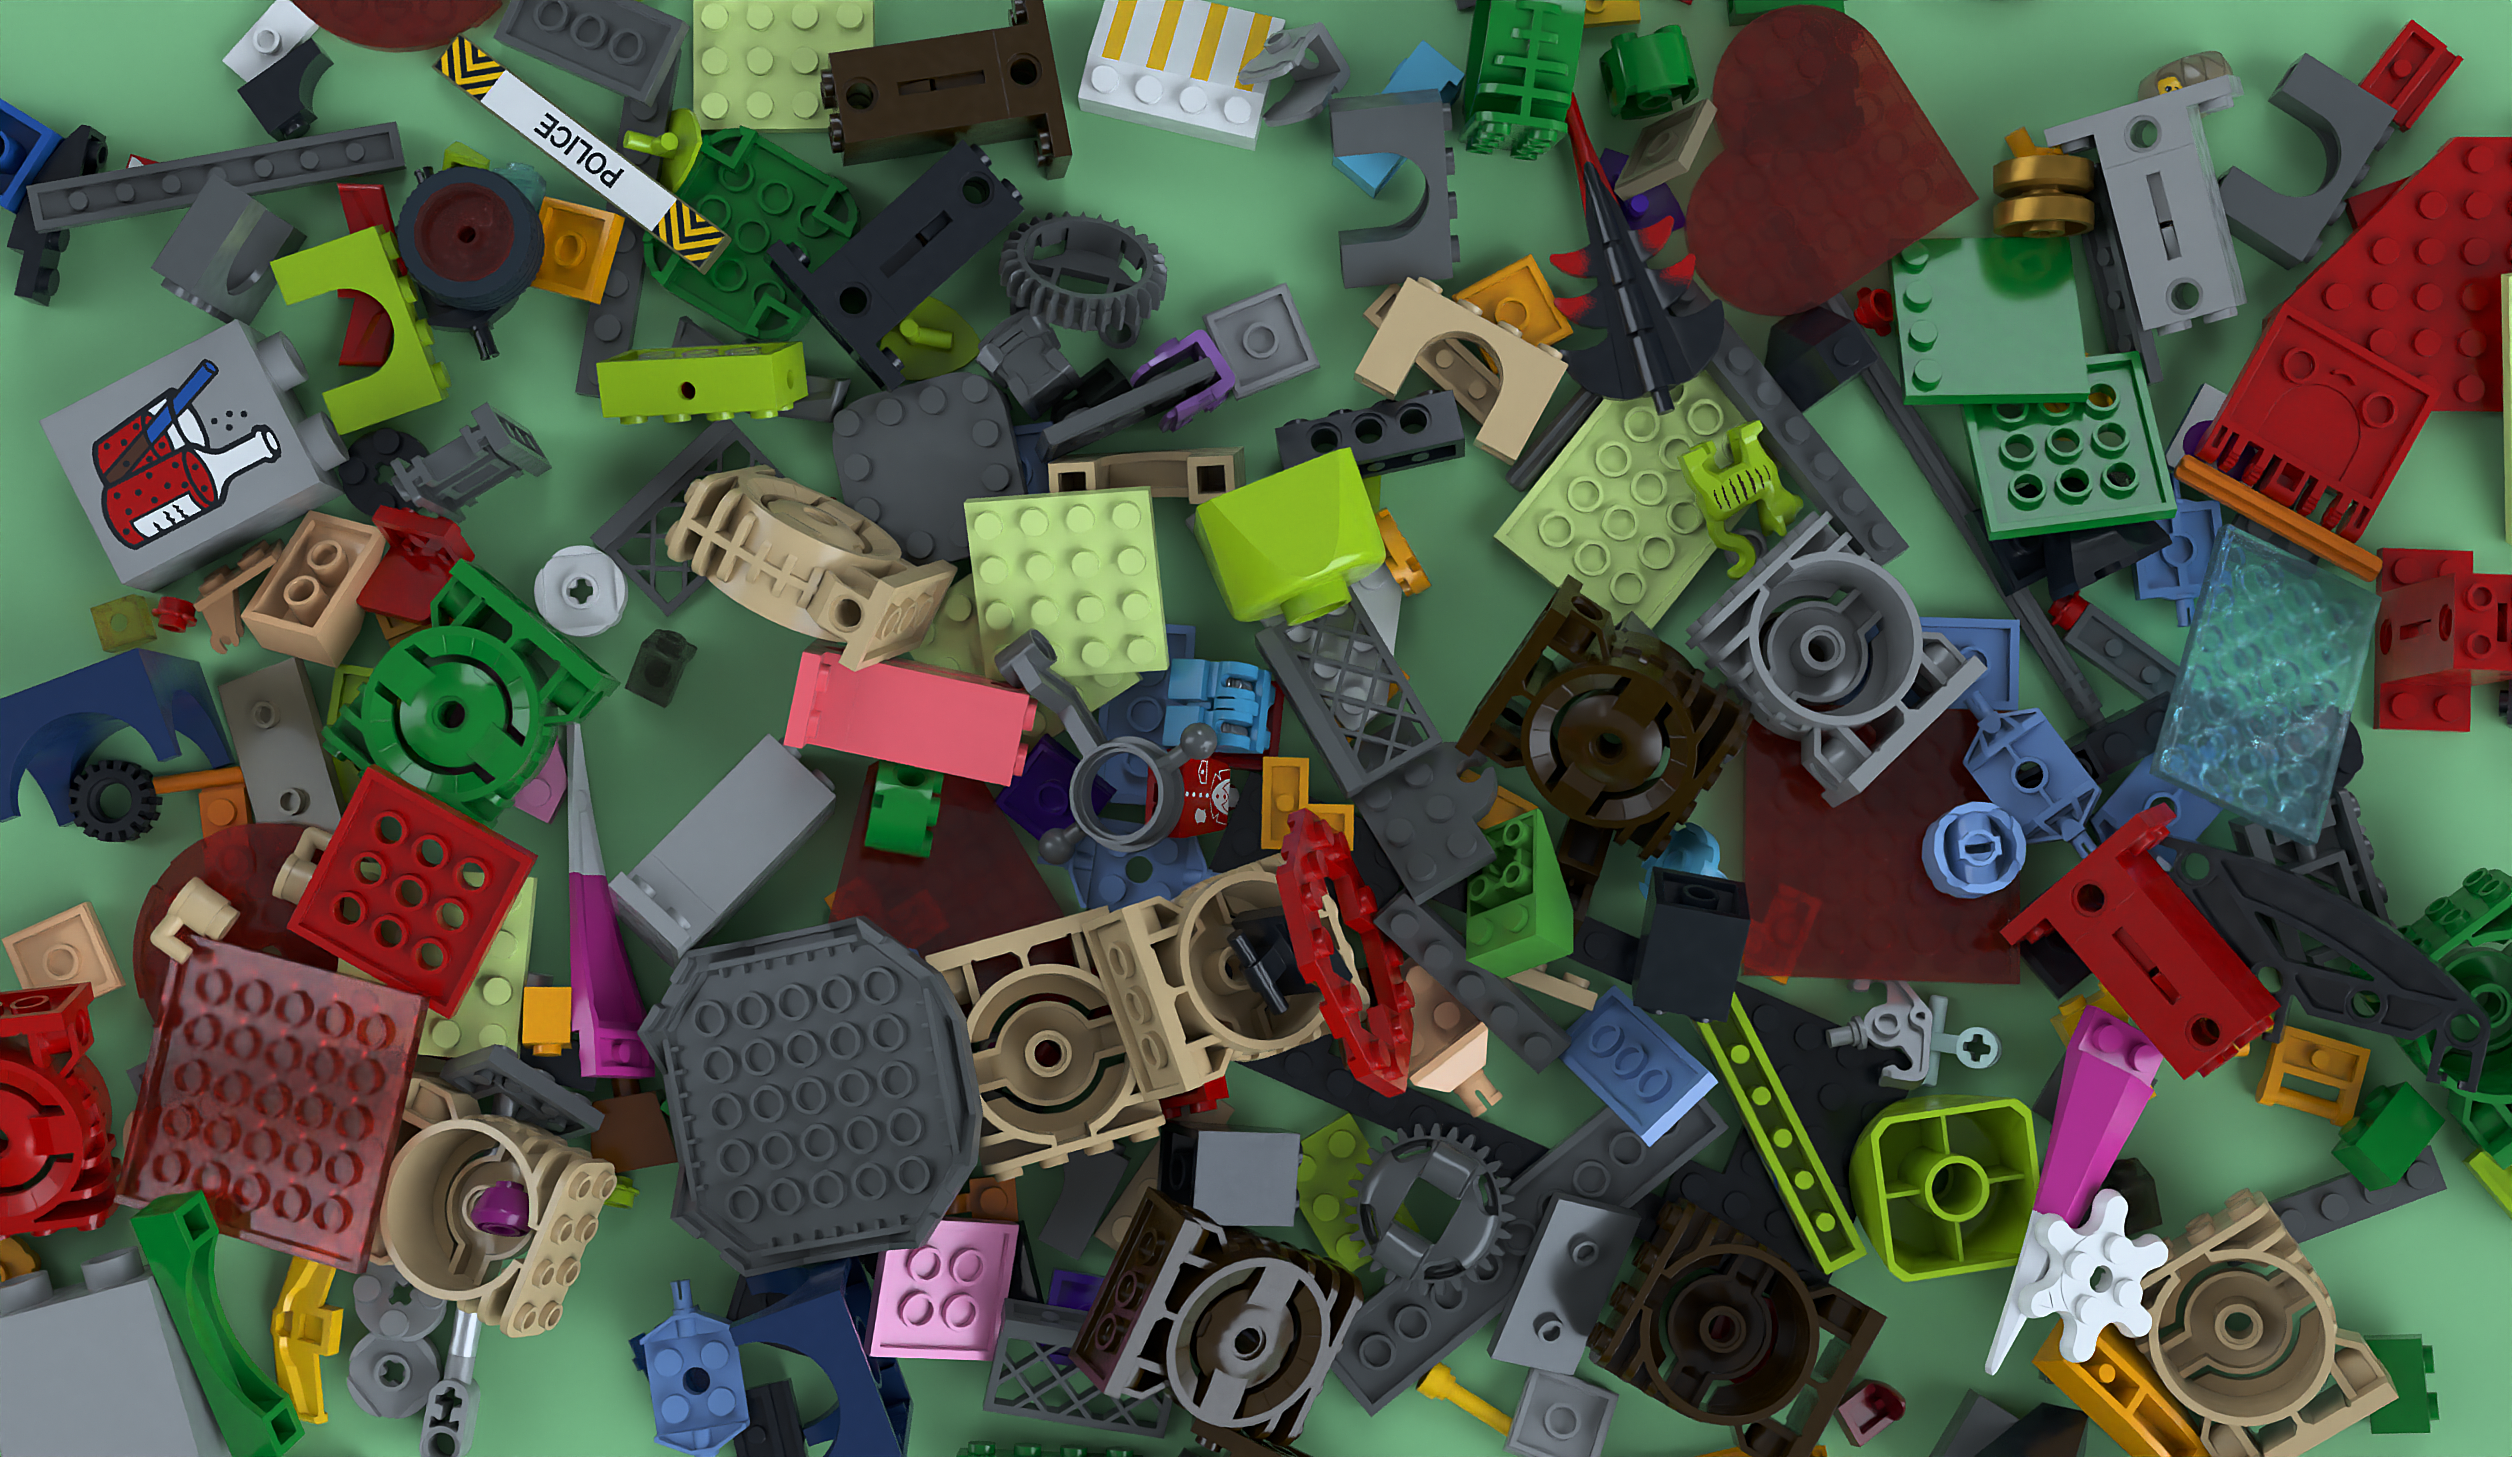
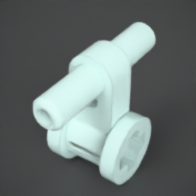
M1931 995L1928 1008L1933 1017L1929 1069L1921 1086H1936L1941 1052L1957 1054L1959 1060L1964 1065L1974 1069L1989 1068L1995 1065L2002 1055L2001 1040L1990 1029L1972 1027L1963 1031L1960 1036L1944 1033L1948 998L1944 996ZM1982 1035L1983 1043L1990 1045L1991 1050L1989 1054H1982L1979 1062L1975 1060V1053L1968 1051L1969 1042H1977L1978 1036Z

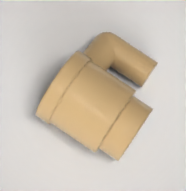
M308 827L304 830L294 853L287 858L277 876L273 887V896L298 905L317 867L316 864L311 862V859L317 848L325 851L333 834L316 827Z
M195 876L173 900L167 915L152 932L150 940L154 946L180 964H183L193 952L190 946L174 936L183 924L202 937L208 936L214 941L219 942L233 927L240 912L230 906L231 901Z

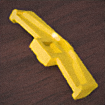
M305 1234L299 1236L276 1307L272 1309L270 1334L273 1340L277 1385L289 1394L299 1420L319 1425L328 1422V1413L324 1411L319 1355L331 1356L339 1353L344 1308L325 1304L342 1251H336L322 1243L326 1234Z

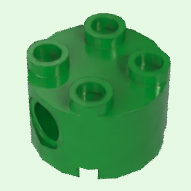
M1679 25L1664 26L1656 30L1654 34L1638 37L1635 32L1617 35L1610 40L1612 49L1606 51L1599 59L1611 115L1615 118L1619 113H1621V117L1624 120L1644 119L1673 111L1672 101L1681 98L1684 106L1699 94V86L1687 38L1682 35Z
M880 759L864 846L876 850L929 859L933 831L926 830V826H936L941 798L932 797V793H941L944 773Z

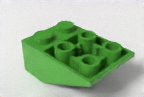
M1534 809L1482 830L1481 832L1495 852L1497 860L1467 877L1466 961L1504 979L1572 954L1573 908L1542 811Z

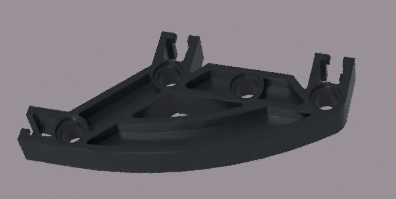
M2168 835L2159 843V845L2172 848L2177 852L2173 862V872L2165 871L2167 875L2180 887L2187 898L2257 979L2260 970L2264 967L2276 968L2282 974V988L2279 991L2270 992L2281 1007L2275 1011L2273 1029L2262 1033V1040L2277 1044L2283 1041L2294 995L2307 1015L2412 1041L2436 1029L2437 1035L2426 1081L2440 1084L2441 1081L2447 1082L2448 1073L2439 1071L2447 1046H2452L2459 1050H2469L2472 1052L2469 1078L2465 1077L2464 1081L2458 1080L2457 1089L2476 1093L2491 1034L2489 1014L2467 989L2414 942L2382 919L2337 892L2268 861L2238 851L2173 835ZM2193 853L2204 855L2209 862V872L2203 879H2195L2186 871L2185 862ZM2259 912L2300 930L2327 945L2374 978L2288 958ZM2362 990L2374 992L2381 1002L2379 1012L2371 1016L2359 1013L2354 1006L2355 994ZM2461 1014L2473 1016L2480 1025L2479 1034L2469 1040L2457 1037L2451 1028L2452 1019Z

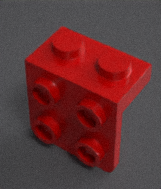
M380 505L371 519L391 547L367 581L356 602L364 611L427 626L432 623L430 602L452 578L453 575L449 571L460 558L472 563L475 554L460 534V527L452 520L443 516L432 518L420 515L406 507L400 510Z

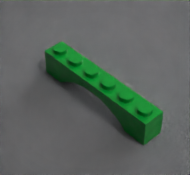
M202 1190L158 1196L131 1217L130 1221L232 1457H281L305 1435V1431L289 1394L270 1380L251 1360L236 1339L224 1315L217 1294L214 1274L215 1247L219 1229Z

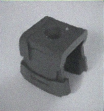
M1024 309L999 323L978 344L980 352L976 362L1002 388L1007 389L1009 387L1020 405L1032 420L1036 421L1044 412L1084 383L1068 360L1059 351L1061 344L1053 328L1045 323V320L1039 315L1032 317L1029 315L1030 310Z

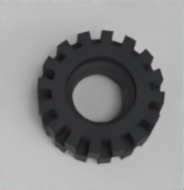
M121 760L98 761V765L90 764L84 768L87 773L85 775H77L74 782L79 784L78 788L70 789L68 796L75 797V804L68 805L70 813L77 814L78 818L73 821L77 827L85 828L84 834L105 842H125L126 840L133 841L141 838L140 833H148L153 828L149 823L151 820L158 821L161 813L155 812L156 805H162L163 797H156L155 787L150 779L154 775L149 770L141 769L139 764ZM119 783L130 792L132 799L131 807L124 816L112 819L102 811L100 797L108 786Z

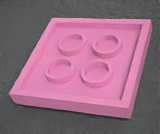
M943 1217L925 1246L918 1249L879 1252L863 1347L864 1352L873 1357L992 1361L1001 1325L1004 1298H1008L1019 1224L1009 1220Z

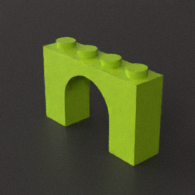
M383 224L269 262L287 306L336 289H355L369 294L380 302L391 318L394 328V345L391 355L384 366L370 376L322 393L338 436L442 401L449 397L446 388L452 386L446 366L442 361L436 363L430 345L435 344L431 327L428 325L426 318L419 319L413 302L418 301V295L413 281L409 275L402 276L396 260L401 257L398 242L392 231L385 232Z

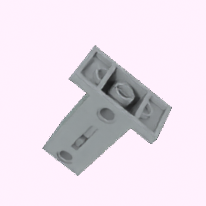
M2227 74L2044 130L2048 148H2062L2063 154H2076L2097 147L2143 329L2146 331L2157 328L2158 336L2192 328L2191 318L2203 316L2204 324L2236 316L2238 315L2236 306L2248 303L2200 113L2206 112V114H2211L2234 107L2233 98L2244 95L2241 80L2238 76ZM2152 122L2157 128L2158 136L2156 141L2148 147L2142 140V133L2144 128ZM2187 283L2193 284L2199 292V299L2194 307L2188 305L2183 299V289Z
M768 733L627 876L621 871L608 884L616 917L673 970L676 969L686 951L703 948L834 814L836 795L832 791L835 789V785L820 770L814 769L810 772L798 760L802 755L795 747L783 745L785 739L783 737L777 741Z

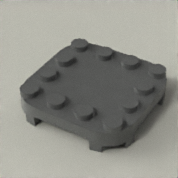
M958 372L900 386L891 393L882 391L867 395L850 403L846 409L839 411L835 415L832 433L833 454L845 505L862 514L886 531L899 545L902 552L901 558L917 567L929 565V563L942 559L950 564L970 559L964 502L971 498L1029 494L1010 415V410L1014 409L1007 394L1000 390L991 380L970 372Z

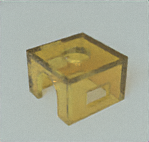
M131 594L90 608L103 651L115 654L158 640L143 596ZM123 614L127 618V627L123 631L117 632L112 628L111 620L115 615Z

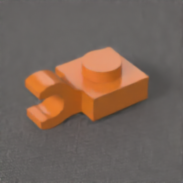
M994 1176L969 1178L970 1192L959 1193L945 1213V1215L972 1212V1218L1019 1221L1016 1178L996 1182Z

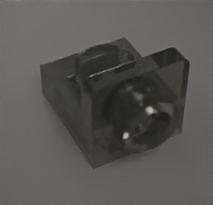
M656 629L642 642L625 689L666 708L672 702L685 666L695 656L697 647L688 643L677 632Z
M2136 1157L2114 1161L2101 1187L2118 1191L2127 1202L2128 1212L2124 1222L2125 1236L2162 1225L2154 1178Z

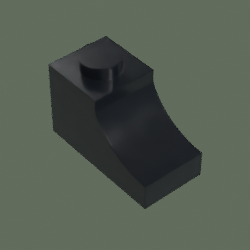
M310 38L237 91L270 136L278 142L297 139L305 135L310 129L309 124L318 119L312 107L314 90L321 76L334 63L325 50Z

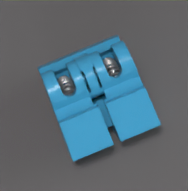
M1172 658L1168 699L1185 706L1166 707L1162 747L1168 749L1175 748L1180 744L1183 730L1192 723L1201 722L1212 727L1217 735V747L1214 752L1263 754V751L1269 749L1271 732L1268 731L1266 723L1268 709L1274 704L1276 688L1271 684L1272 672L1258 669L1257 666L1236 661L1210 662L1204 659Z

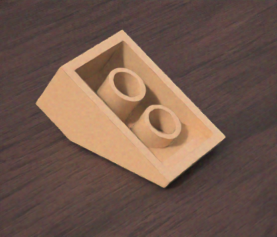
M309 510L282 551L278 561L273 565L240 617L262 648L338 668L360 633L366 611L360 608L356 599L379 565L386 539L377 527Z

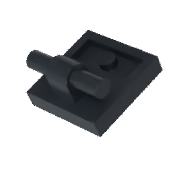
M1283 905L1243 911L1231 922L1235 931L1227 937V941L1241 962L1239 970L1252 991L1260 993L1274 1016L1282 1014L1289 1008V1004L1284 996L1321 992L1314 984H1306L1297 966ZM1334 946V954L1329 955L1333 972L1350 982L1353 976L1339 951Z

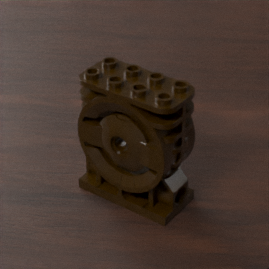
M1568 574L1472 713L1454 748L1468 757H1471L1474 751L1478 750L1505 769L1525 766L1536 789L1560 812L1572 819L1588 824L1596 830H1599L1601 827L1614 829L1617 832L1613 842L1623 846L1628 839L1640 846L1636 857L1644 862L1650 856L1658 859L1672 839L1670 833L1676 823L1684 825L1697 805V802L1694 800L1701 789L1708 792L1723 770L1720 765L1727 754L1734 757L1748 737L1746 730L1755 716L1749 712L1752 702L1742 698L1736 704L1726 697L1728 687L1720 682L1714 689L1704 683L1702 680L1705 672L1698 668L1695 669L1680 652L1665 642L1639 632L1615 630L1611 613L1581 594L1580 590L1583 583ZM1547 646L1559 653L1553 661L1543 655V651ZM1621 676L1630 678L1623 689L1613 688ZM1598 689L1582 695L1569 707L1560 725L1557 742L1552 732V726L1558 711L1574 696L1588 690ZM1522 695L1530 700L1531 703L1528 709L1513 700L1512 697ZM1668 702L1673 708L1664 719L1670 740L1669 761L1661 776L1647 780L1658 767L1663 755L1665 733L1658 713L1664 704ZM1612 733L1617 735L1622 743L1614 744L1608 742L1603 734Z
M1148 1186L1068 1357L1103 1394L1118 1399L1121 1394H1125L1142 1400L1161 1390L1177 1406L1188 1410L1192 1415L1204 1422L1226 1427L1233 1431L1243 1429L1251 1437L1260 1440L1267 1438L1275 1445L1286 1447L1301 1435L1304 1421L1315 1398L1323 1389L1324 1379L1335 1356L1343 1347L1346 1332L1355 1314L1362 1307L1364 1292L1359 1278L1337 1260L1329 1257L1322 1258L1313 1251L1304 1248L1298 1249L1294 1244L1285 1241L1279 1243L1246 1227L1219 1225L1204 1211L1174 1201L1164 1192ZM1243 1330V1332L1241 1333V1335L1236 1338V1336L1238 1335V1333ZM1189 1349L1195 1365L1200 1370L1198 1377H1196L1191 1365Z
M1679 1197L1675 1203L1667 1200L1656 1217L1654 1224L1659 1229L1651 1243L1645 1240L1638 1248L1631 1264L1637 1268L1629 1282L1621 1281L1614 1290L1608 1303L1609 1306L1613 1307V1310L1605 1324L1598 1321L1586 1340L1585 1345L1591 1348L1589 1359L1600 1368H1604L1622 1381L1638 1388L1649 1397H1653L1667 1407L1692 1420L1729 1426L1734 1445L1751 1457H1809L1888 1317L1827 1282L1806 1286L1791 1264L1770 1248L1683 1197ZM1732 1253L1733 1255L1723 1273H1711L1696 1277L1682 1286L1673 1298L1666 1315L1665 1327L1667 1340L1675 1358L1662 1378L1658 1369L1667 1356L1660 1341L1659 1316L1667 1294L1687 1274L1704 1267L1719 1266L1723 1255ZM1775 1273L1777 1279L1769 1297L1776 1313L1777 1335L1770 1356L1753 1375L1735 1384L1717 1386L1706 1403L1701 1402L1713 1380H1730L1740 1377L1756 1367L1765 1356L1771 1342L1772 1320L1768 1306L1761 1295ZM1822 1297L1819 1304L1815 1308L1812 1299ZM1718 1315L1727 1316L1730 1321V1329L1727 1335L1720 1339L1711 1338L1708 1330L1710 1321ZM1819 1327L1835 1336L1833 1340L1830 1339L1816 1363L1820 1341ZM1798 1395L1785 1418L1787 1420L1785 1424L1771 1417L1785 1408ZM1750 1424L1746 1433L1744 1434L1742 1425Z

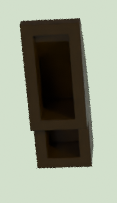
M1568 816L1556 847L1555 855L1573 908L1574 941L1584 922L1593 889L1600 877L1614 829L1601 827L1599 830H1596L1592 826Z

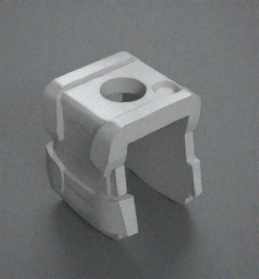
M1318 22L1271 34L1265 41L1264 49L1256 58L1251 59L1238 73V80L1242 85L1261 83L1283 76L1288 72L1291 73L1296 81L1291 90L1280 102H1276L1262 116L1268 127H1275L1317 117L1327 106L1328 99H1332V95L1339 93L1350 77V68L1323 23ZM1306 48H1309L1317 55L1319 63L1311 62L1304 57Z

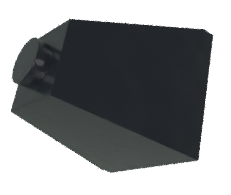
M1809 301L1771 326L1764 367L1803 414L1859 377L1878 360V357L1852 320Z
M2110 474L2107 475L2112 484L2122 487ZM2069 477L2061 481L2062 486L2070 492H2081L2086 489L2085 484L2078 478ZM2038 489L2036 490L2037 496L2040 494ZM2156 521L2043 534L2049 595L2054 602L2173 544V542Z
M2042 1402L1978 1452L1975 1457H2084L2089 1416L2084 1411Z

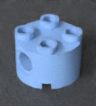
M1973 801L1949 810L1931 823L1923 839L1922 861L1934 887L1938 891L1948 893L1956 898L1976 899L2001 890L2011 883L2021 870L2026 856V840L2020 824L2013 816L2009 817L2006 812L2000 810L2002 809L2001 807L1993 803Z

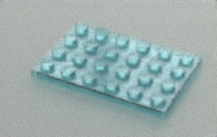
M2229 523L2218 528L2149 774L2304 846L2317 844L2382 597Z

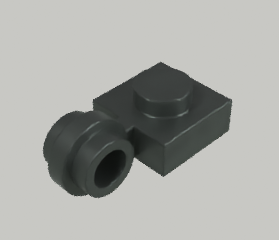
M1106 358L1081 377L1084 384L1076 389L1077 394L1071 399H1062L1053 406L1050 421H1053V425L1064 421V417L1084 407L1091 409L1134 389L1111 360Z

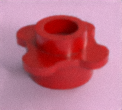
M1862 287L1857 291L1859 303L1858 307L1854 310V317L1860 325L1867 329H1874L1877 335L1885 337L1891 333L1889 323L1894 320L1891 294L1884 289L1871 291L1868 287Z

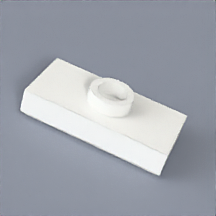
M276 0L222 61L242 79L249 82L306 42L318 30L319 26L290 0Z

